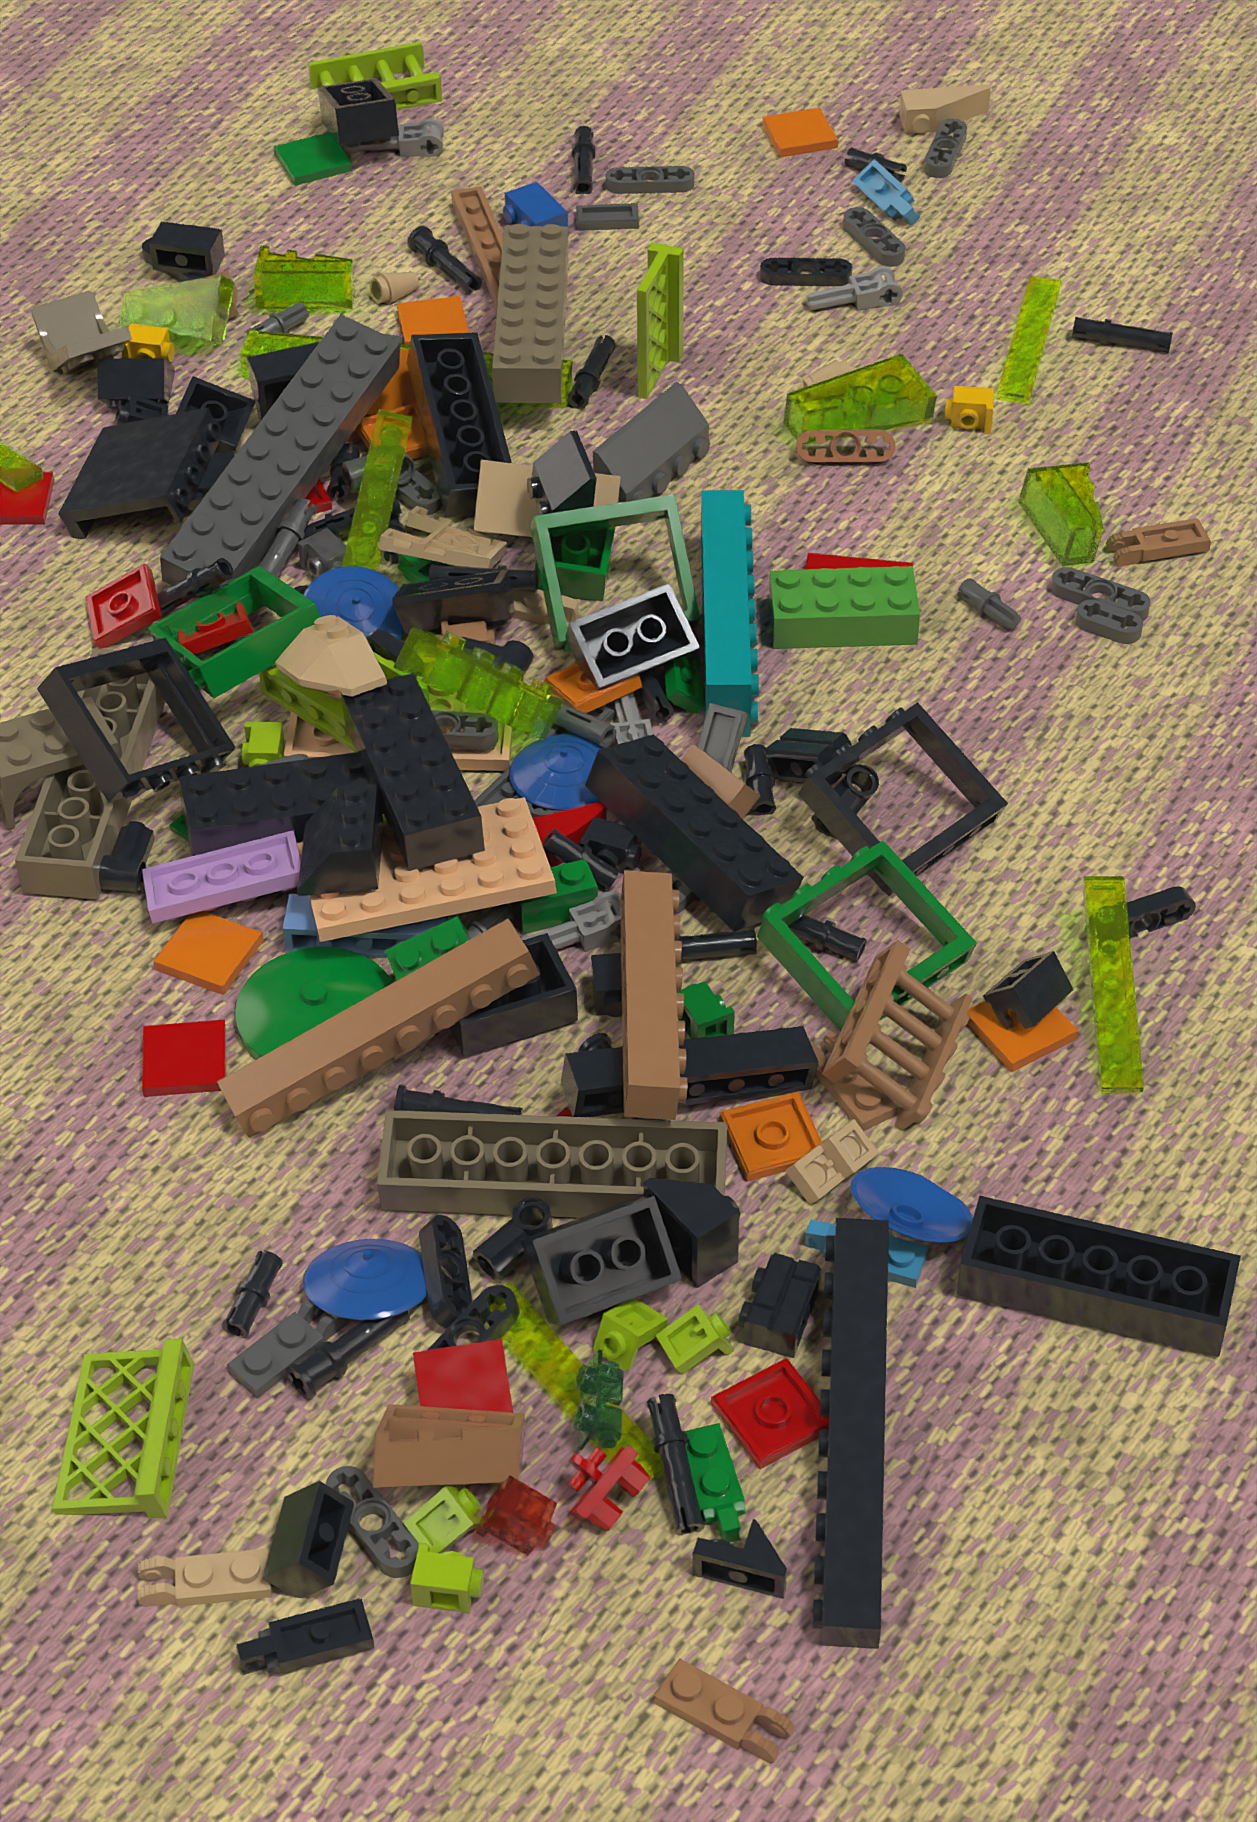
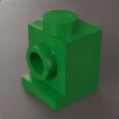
M706 981L689 985L682 989L681 992H677L684 994L682 1019L678 1018V1020L685 1021V1031L690 1039L734 1034L735 1011L731 1006L726 1008L722 997L719 994L714 995Z

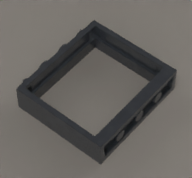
M166 638L55 667L37 688L108 803L125 798L126 801H131L150 789L154 792H159L173 782L178 781L179 777L220 771L225 767L223 761L236 749ZM148 673L198 753L129 774L77 692Z
M918 702L907 710H904L902 707L895 710L885 720L886 724L880 728H877L875 725L871 726L859 737V742L852 747L848 743L840 747L832 755L831 761L824 766L821 762L812 766L804 774L806 781L798 793L851 856L865 846L872 848L880 843V841L828 782L906 730L975 808L902 860L916 877L996 821L1008 805L1007 801ZM874 870L868 873L888 896L894 893Z

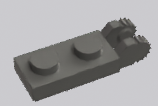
M307 1299L300 1307L298 1313H292L227 1364L228 1371L258 1399L286 1377L285 1369L292 1363L298 1365L314 1354L315 1347L319 1343L327 1341L347 1325L348 1318L327 1314L320 1320L316 1329H314L310 1323L325 1311L314 1305L310 1299Z

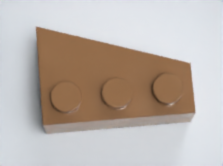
M388 1404L375 1432L373 1488L477 1483L504 1486L510 1482H518L523 1463L525 1414Z

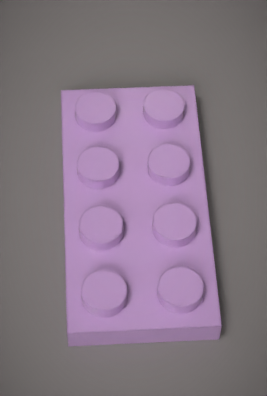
M294 831L142 869L148 911L152 924L161 921H174L184 915L199 911H213L226 904L238 901H251L261 895L294 889L298 886L301 864Z

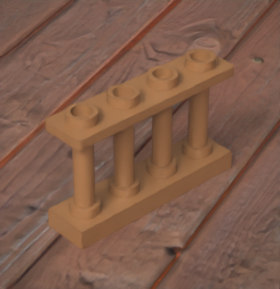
M896 940L875 956L822 1074L833 1083H837L849 1073L852 1076L855 1074L861 1076L902 1107L894 1126L903 1130L914 1122L917 1124L921 1123L929 1115L933 1106L930 1102L931 1097L945 1078V1073L942 1071L946 1062L954 1055L958 1047L955 1040L958 1033L969 1021L970 1015L967 1011L973 998L965 993L949 1005L906 972L907 967L904 963L910 948L901 941ZM895 985L940 1017L935 1031L931 1030L893 1001L894 996L891 992ZM882 1014L927 1046L922 1061L880 1030L881 1025L878 1024V1021ZM869 1044H872L915 1077L909 1091L867 1061L868 1055L865 1054V1051Z

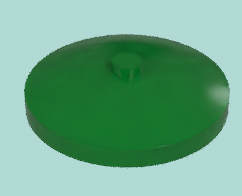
M309 947L285 953L261 966L242 987L235 1009L240 1040L249 1054L257 1060L392 984V981L377 963L351 950L335 947Z

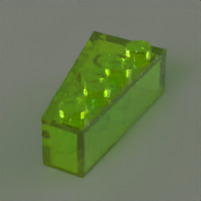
M901 353L787 393L783 423L796 440L806 430L880 429L892 431L932 423L937 395ZM832 435L825 436L826 441L832 438ZM810 436L807 443L816 442L815 437ZM842 436L839 439L848 438L850 436Z
M415 627L411 628L393 668L406 674L414 673L416 676L423 677L421 682L433 688H438L452 695L457 693L455 699L479 710L485 708L486 715L528 736L542 740L546 739L564 702V699L552 693L555 688L554 686L538 678H534L533 682L524 679V670L507 662H504L503 667L494 663L495 655L476 646L473 651L464 647L466 640L451 632L446 631L445 635L441 636Z

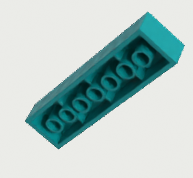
M701 490L705 718L710 703L746 712L748 715L742 737H751V724H758V701H751V698L759 697V674H751L758 671V650L750 649L755 648L757 645V627L754 624L756 604L755 599H753L755 582L754 575H752L754 565L753 551H751L752 527H745L751 526V504H744V490Z

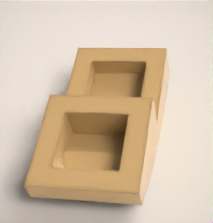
M853 1119L785 1171L811 1205L845 1178L864 1166L879 1152L855 1119Z

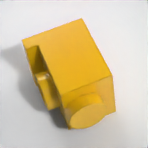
M130 323L128 328L132 339L124 345L125 350L122 351L123 359L164 358L168 362L173 361L175 346L173 342H170L168 328Z
M954 386L953 399H946L945 419L951 420V427L984 429V434H991L994 388Z

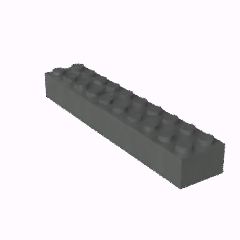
M340 314L160 556L163 582L173 585L185 579L190 571L196 568L202 569L220 558H225L233 567V578L215 586L212 589L213 592L256 567L278 534L277 527L280 522L286 521L297 498H306L399 369V341Z

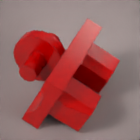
M626 1445L625 1448L621 1447L602 1471L597 1468L607 1455L598 1447L595 1448L587 1459L574 1453L569 1462L577 1472L570 1479L568 1485L579 1492L588 1480L592 1484L568 1513L578 1521L587 1519L591 1524L604 1531H609L624 1512L605 1496L615 1483L618 1484L630 1496L636 1497L651 1479L641 1464L635 1460L638 1453L629 1445Z

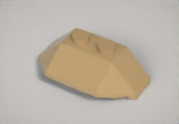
M335 615L318 618L314 621L315 625L304 628L275 661L278 670L303 687L323 691L341 690L343 695L355 696L387 684L386 677L363 632Z

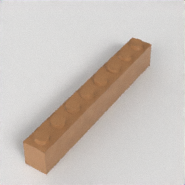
M624 870L620 899L624 1117L676 1120L678 1103H686L687 1077H680V1074L685 1073L686 1049H679V1046L684 1044L685 1021H678V1018L682 1019L684 994L677 993L681 992L683 968L676 967V965H680L682 943L681 941L674 940L679 939L681 919L680 915H673L678 914L679 890H672V874Z
M506 919L226 1076L217 1083L248 1137L270 1129L274 1124L295 1112L307 1108L311 1103L327 1094L341 1089L347 1083L366 1072L380 1067L384 1062L405 1050L417 1046L421 1041L437 1032L451 1027L460 1019L480 1008L488 1006L492 1001L515 988L525 985L540 974L529 950L509 919Z

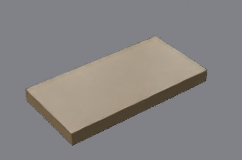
M481 460L473 531L532 537L530 525L534 516L537 515V503L535 499H530L528 495L527 479L532 477L533 466ZM595 473L597 481L594 507L618 503L621 476Z

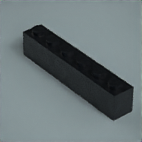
M804 1026L684 1040L683 1046H679V1049H686L685 1073L680 1074V1077H687L686 1103H678V1106L812 1089L819 1061ZM623 1046L565 1053L561 1085L573 1117H594L624 1113Z

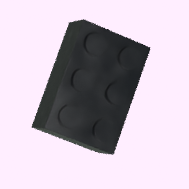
M377 78L318 87L322 123L339 145H343L346 148H354L360 146L363 141L373 140L375 143H385L391 141V137L399 136L395 99Z
M548 933L522 940L529 950L540 975L449 1027L463 1057L578 1021L577 988Z
M639 1196L520 1239L546 1319L550 1324L563 1325L682 1280L655 1196Z

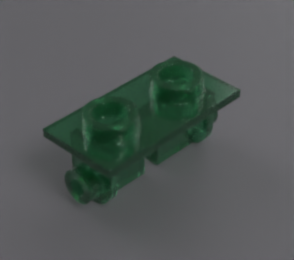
M600 1349L597 1350L587 1365L583 1364L580 1367L576 1377L575 1388L576 1391L580 1392V1404L575 1412L573 1426L575 1430H578V1450H583L590 1439L598 1441L599 1446L602 1448H613L622 1437V1409L606 1404L610 1403L619 1406L622 1403L624 1373L620 1369L619 1364L614 1361L602 1363L603 1350Z

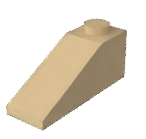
M990 84L901 90L899 115L905 134L937 132L944 120L959 119L966 121L989 112Z

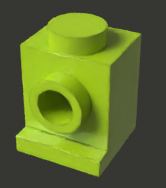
M282 722L244 723L246 742H243L242 747L244 765L253 767L284 758L285 739Z
M420 1542L410 1583L413 1606L469 1613L472 1597L481 1598L484 1585V1569L475 1568L473 1557H465L463 1554L454 1551H445L443 1553L430 1552L429 1543Z

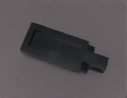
M358 1598L268 1622L269 1628L258 1632L259 1638L236 1644L237 1658L242 1675L267 1669L268 1674H276L373 1649L374 1639L363 1601Z

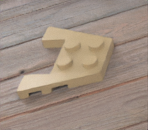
M416 506L408 513L406 526L431 534L423 539L389 528L381 535L378 545L380 550L461 567L492 568L504 556L507 542L480 531H473L474 529L471 527L467 531L451 527L453 520L444 516H440L439 520L427 517V509Z

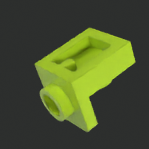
M636 1298L627 1300L603 1314L593 1350L622 1370L628 1371L634 1366L639 1348L656 1338V1334L666 1327L668 1318Z
M699 1304L656 1334L657 1339L674 1367L681 1374L690 1370L718 1348L726 1355L735 1351L727 1339L732 1332L718 1312L710 1315Z
M445 1486L403 1523L418 1543H429L430 1552L443 1553L471 1529L481 1527L485 1521L478 1513L482 1510L479 1501L467 1488L461 1490L458 1486Z

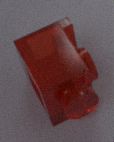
M509 1475L489 1498L476 1533L482 1537L489 1533L528 1556L536 1546L543 1549L553 1535L556 1524L551 1522L557 1502Z

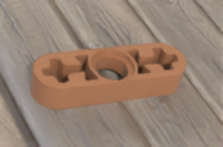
M880 429L806 430L797 438L796 449L799 456L809 462H883L894 454L895 441L890 433ZM832 435L830 441L832 456H825L826 448L815 449L814 455H808L807 449L802 448V443H807L810 436H814L817 443H827L825 436ZM866 435L865 443H875L878 436H883V441L889 443V448L883 449L882 455H877L876 450L873 448H864L866 455L859 456L861 451L859 436ZM842 436H850L855 441V449L849 455H841L836 450V442Z

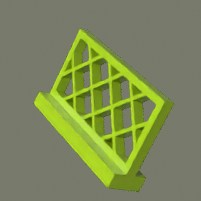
M654 242L648 248V271L637 289L638 398L648 399L668 361L680 363L684 356V248Z
M182 1339L165 1340L163 1349L84 1354L52 1508L55 1514L91 1515L145 1511L148 1518H168L195 1364ZM145 1365H158L157 1372L142 1385L133 1377ZM95 1367H113L117 1371L115 1375L100 1387H97L92 1382ZM127 1380L136 1390L115 1405L107 1396ZM145 1398L150 1403V1410L133 1423L125 1413ZM102 1401L110 1411L90 1426L84 1419L85 1413ZM120 1419L128 1429L108 1444L99 1434ZM138 1437L143 1442L142 1450L126 1462L118 1452ZM94 1439L103 1449L85 1464H82L76 1458L77 1452ZM112 1457L121 1467L100 1483L92 1473ZM130 1476L136 1482L134 1496L114 1498L110 1492ZM85 1479L95 1487L94 1490L81 1500H68L70 1489Z

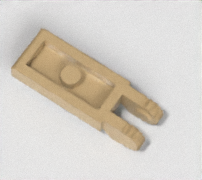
M270 1548L175 1557V1560L165 1556L145 1559L138 1564V1576H140V1579L144 1581L175 1578V1586L165 1582L145 1585L138 1589V1602L143 1607L177 1604V1607L271 1598L272 1584L263 1579Z

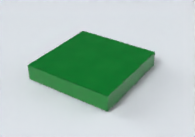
M330 132L274 146L275 156L295 186L352 171L351 161Z

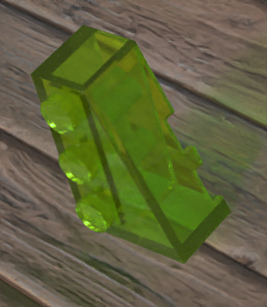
M260 245L253 273L256 309L278 312L296 303H303L308 312L315 309H330L333 312L353 309L355 300L353 259L315 254L314 259L298 257L296 250L288 249L286 255L271 253L270 246Z
M223 275L124 292L119 325L129 327L130 323L168 328L169 337L222 346L235 282Z
M1089 462L1028 468L1018 503L1062 566L1093 563L1104 531L1098 502H1095L1093 496L1095 490L1094 482H1090Z

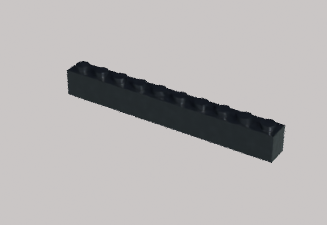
M836 1218L835 1235H826L825 1261L834 1262L833 1273L825 1272L824 1299H832V1311L824 1310L822 1338H831V1350L822 1349L821 1377H830V1388L821 1389L820 1417H829L828 1430L819 1429L818 1457L827 1458V1471H818L817 1499H826L825 1513H816L815 1541L824 1542V1556L815 1555L814 1585H823V1600L813 1599L812 1629H822L821 1646L879 1649L882 1601L889 1220Z

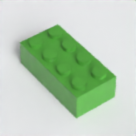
M913 566L770 571L769 608L773 649L918 645L920 611Z

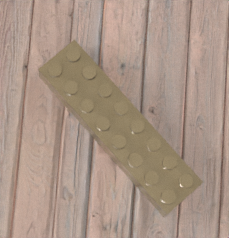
M524 224L504 226L492 366L493 393L496 403H561L569 261L568 227H560L555 224L545 226H527Z
M93 648L90 658L118 650ZM148 673L77 692L81 699L89 696L92 697L118 742L119 754L117 756L127 772L132 774L142 771L165 704L164 698ZM85 765L47 775L15 859L22 893L99 899L102 890L99 883L101 860L104 855H111L121 827L126 820L132 800L126 801L125 798L108 803Z
M386 1110L377 1181L381 1210L512 1215L513 1209L518 1202L527 1198H539L549 1205L552 1217L581 1218L633 1198L644 1196L643 1182L649 1178L712 1184L725 1196L727 1122Z

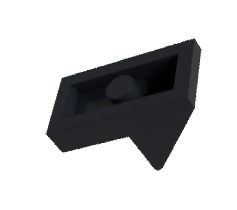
M756 1519L752 1520L744 1548L735 1547L730 1542L722 1539L708 1540L697 1537L692 1553L693 1576L784 1599L787 1568Z

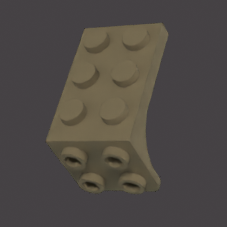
M85 291L36 306L31 312L52 372L62 369L63 373L66 374L82 369V366L88 364L91 360H94V363L97 364V359H113V356L125 350L124 345L132 339L128 326L109 331L99 310L95 295L91 291Z
M92 697L82 698V701L116 754H119L118 742ZM49 708L0 722V820L2 819L7 830L15 828L14 805L20 793L29 784L44 776L84 765Z

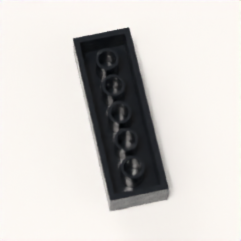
M478 333L411 335L407 367L444 517L475 516L481 460L512 463Z
M414 673L387 679V684L355 696L343 695L341 693L345 727L370 784L377 783L381 809L408 870L411 871L485 851L481 814Z
M652 734L598 750L585 786L733 932L762 922V915L769 907L775 903L783 905L791 900L793 894L799 889L804 877L791 866L788 860L770 846L763 836L758 834L735 810L727 805L710 786L706 785L686 763L682 762L662 740Z
M357 752L179 777L181 809L191 856L292 830L294 831L296 842H303L305 823L338 787L347 786L352 783L370 784Z
M979 1195L960 1263L957 1295L1219 1357L1241 1255Z

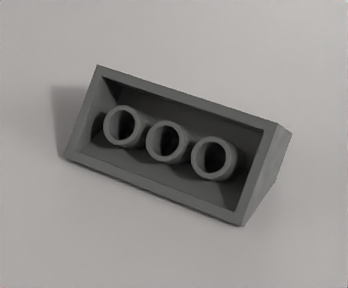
M675 382L593 451V470L597 474L621 476L618 503L652 498L657 493L664 492L668 484L675 477L685 474L689 465L697 458H703L708 453L710 448L709 423L683 385Z

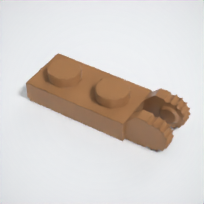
M1194 518L1132 528L1131 531L1112 534L1107 539L1106 547L1110 553H1114L1113 560L1117 567L1138 564L1141 560L1144 562L1209 551L1211 540L1200 520Z
M833 1031L825 1034L823 1037L825 1047L830 1053H832L839 1037ZM810 1041L819 1061L816 1077L852 1120L855 1119L863 1131L897 1115L896 1104L858 1074L852 1076L849 1073L837 1083H833L822 1074L827 1064L825 1056L821 1049L814 1042Z
M680 1658L654 1695V1703L735 1749L739 1750L741 1747L770 1764L774 1763L780 1753L779 1748L776 1747L777 1745L773 1741L764 1738L763 1735L756 1731H751L755 1723L784 1739H789L795 1729L792 1721L771 1707H763V1704Z

